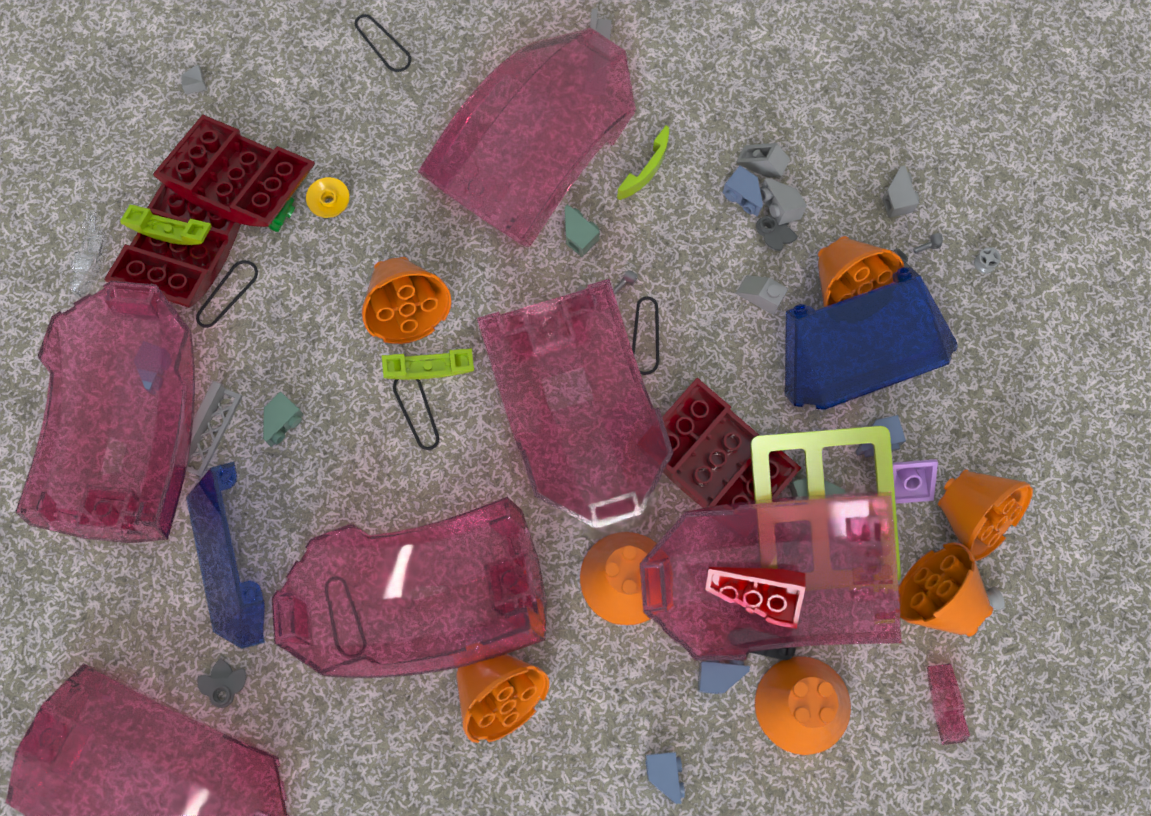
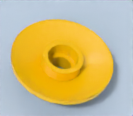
M332 177L316 180L311 184L306 193V203L310 211L323 218H331L341 214L347 208L350 200L346 185L339 179ZM328 198L333 199L330 203L325 202Z

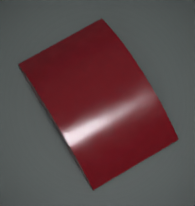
M202 114L153 175L184 199L216 216L243 225L268 227L314 167L315 162L279 146L271 149L241 136L239 129Z
M162 183L147 208L151 210L153 215L188 223L190 219L211 223L212 227L202 244L182 245L157 240L137 232L131 244L124 245L104 280L105 282L190 308L203 297L219 275L229 256L241 224L216 216L194 205Z
M696 378L640 441L638 446L677 487L721 523L744 537L756 523L750 443L759 434L731 411L732 407L699 378ZM782 450L769 453L772 502L775 501L801 470V467Z

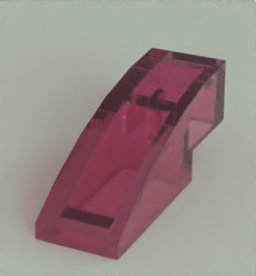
M950 663L928 666L927 674L941 743L942 745L964 743L970 737V733L963 714L965 706L952 665Z

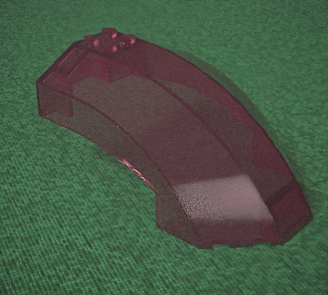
M592 28L534 41L522 47L495 68L468 97L434 145L418 173L519 244L530 247L588 163L606 142L611 146L614 145L636 112L626 51Z
M610 279L589 284L584 290L501 315L498 311L478 317L477 325L492 374L534 497L595 529L641 515L667 463L673 455V450L659 407L653 408L644 385Z
M109 281L103 285L104 288L93 295L89 293L74 302L72 308L63 313L59 311L51 316L38 353V359L50 373L44 418L32 464L15 513L29 526L83 539L120 543L168 540L186 474L193 430L195 366L192 332L157 285ZM142 380L152 382L150 390L145 389Z
M892 491L775 498L685 511L640 562L643 613L663 628L662 630L676 643L689 652L688 654L696 661L745 660L751 651L789 647L902 643ZM709 567L773 568L806 573V588L797 629L771 624L765 621L764 617L754 612L751 614L745 611L743 606L735 602L730 603L706 591L705 586Z
M509 497L442 521L401 531L368 535L354 524H348L314 537L305 546L307 551L301 560H296L286 575L288 580L280 591L277 590L272 597L274 643L320 675L327 677L387 678L439 672L496 658L546 640L547 600L539 558L523 511Z
M84 663L38 710L15 751L6 804L25 816H290L287 814L285 804L287 797L284 782L280 779L278 769L280 767L279 757L244 738L223 732L184 713L104 670Z

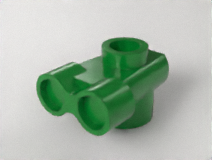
M290 197L268 226L272 231L279 232L286 217H291L295 206L292 205L294 201L292 197Z

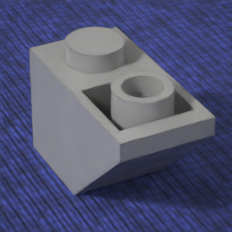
M905 165L900 167L882 198L889 218L913 213L919 204V195L913 189L912 176L907 172Z
M770 178L765 179L760 190L761 197L778 225L800 220L807 205L799 191Z

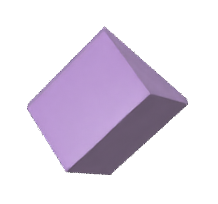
M937 459L893 463L896 504L934 501Z

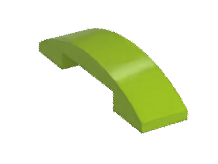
M665 125L654 140L652 151L656 153L638 177L629 173L618 188L617 198L619 200L625 199L641 190L659 170L667 150L669 127Z
M131 204L120 220L124 226L143 235L182 245L202 244L212 227L211 223L190 219L186 223L153 215L150 209Z
M472 348L449 350V353L418 356H404V354L382 355L383 378L430 379L474 371Z

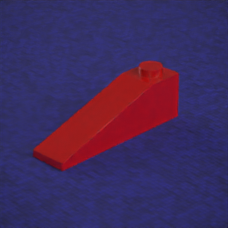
M709 567L705 590L730 603L735 602L743 606L745 611L751 614L754 612L764 617L765 621L771 624L797 629L806 588V573L773 568Z

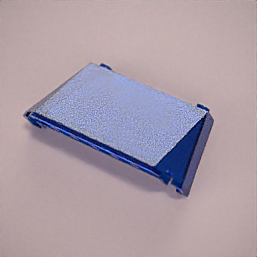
M903 267L893 274L894 283L818 310H814L805 304H799L793 309L787 310L784 393L788 400L796 407L810 404L816 405V409L826 410L949 365L952 359L951 355L953 351H956L958 343L921 275L911 267Z
M233 461L205 469L187 495L186 501L212 630L215 634L235 646L245 649L265 643V602L262 589L258 583L250 580L240 582L222 491L232 488L237 482L238 476L235 462Z

